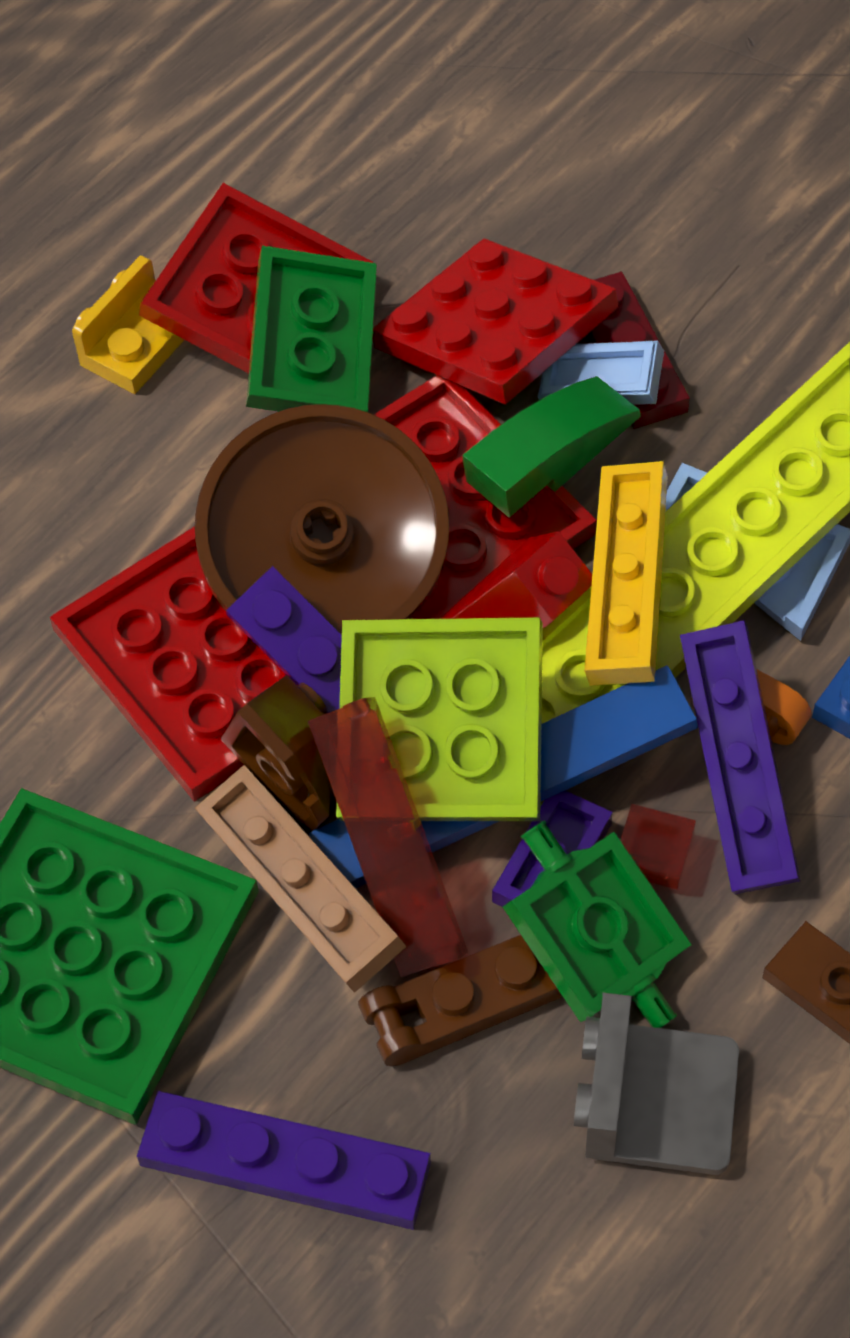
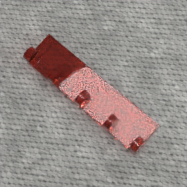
M366 697L342 706L343 708L308 720L377 913L406 945V948L394 957L401 978L463 957L468 953L465 941L376 698Z

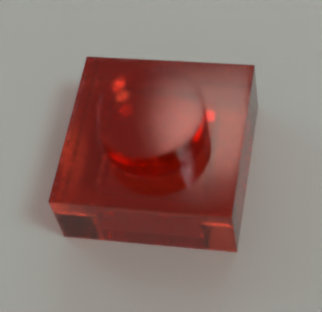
M631 804L620 841L648 882L678 890L695 833L696 820Z

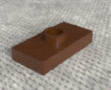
M805 921L767 964L762 978L850 1044V953Z

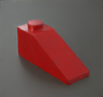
M559 531L530 537L440 619L540 618L543 628H545L592 586V573Z

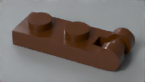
M518 935L399 985H386L375 988L360 998L358 1006L365 1022L368 1025H375L380 1036L376 1046L385 1065L392 1067L414 1060L560 999L561 993L523 937ZM417 1009L423 1023L415 1027L405 1026L401 1016Z

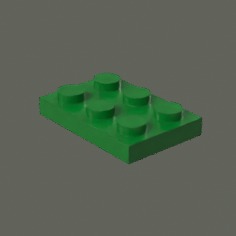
M262 245L258 260L246 407L279 412L304 405L327 404L351 407L368 412L377 263Z

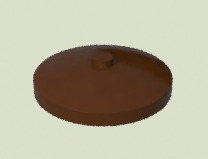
M316 404L285 409L273 413L243 430L231 440L212 464L200 490L195 513V540L200 565L213 595L225 611L273 566L341 635L342 620L412 619L425 604L439 580L448 546L449 517L445 494L439 477L422 450L401 430L384 419L362 410L340 405Z

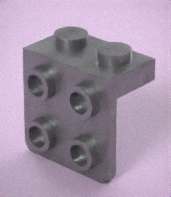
M603 993L600 1018L586 1016L582 1059L595 1061L593 1084L578 1083L574 1126L587 1128L585 1158L713 1175L726 1171L731 1154L739 1047L736 1041L727 1036L630 1025L629 1015L632 996Z

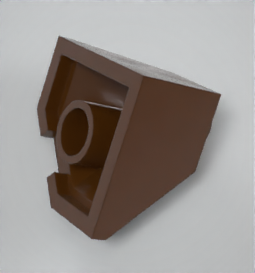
M286 675L243 706L236 713L221 740L309 835L310 832L316 830L329 817L332 723L324 715L327 712V707L320 696L305 683H300L297 686Z

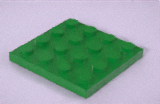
M21 788L0 822V1068L137 1125L259 893L257 880Z

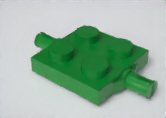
M545 820L523 834L521 838L529 846L544 871L538 875L531 888L502 908L580 1023L586 1020V1016L592 1017L601 1010L603 993L632 996L631 998L650 1026L661 1028L678 1014L673 1011L654 983V980L660 976L667 962L692 944L615 832H612L588 849L576 850L566 854L547 826V822Z

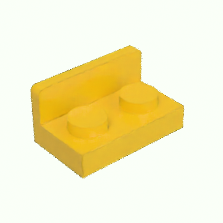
M142 255L126 270H122L115 276L110 288L92 307L86 308L81 312L72 328L80 366L134 395L184 341V339L139 316L141 301L156 281L152 260Z

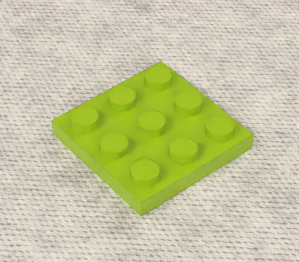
M541 619L342 620L336 817L341 821H540L543 623Z

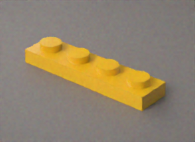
M663 461L601 467L584 670L590 686L655 682L668 480Z

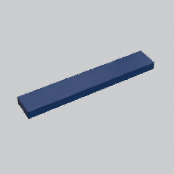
M668 665L655 671V682L628 683L541 724L540 802L698 728L697 719ZM337 819L310 832L309 835L311 840L356 889L499 821H341Z

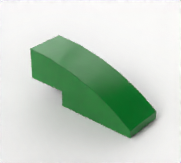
M598 376L574 383L520 411L464 453L462 457L466 482L510 518L546 485L556 492L639 419L640 409Z

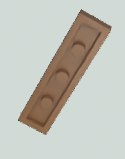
M245 765L195 807L197 812L354 993L406 948V945Z

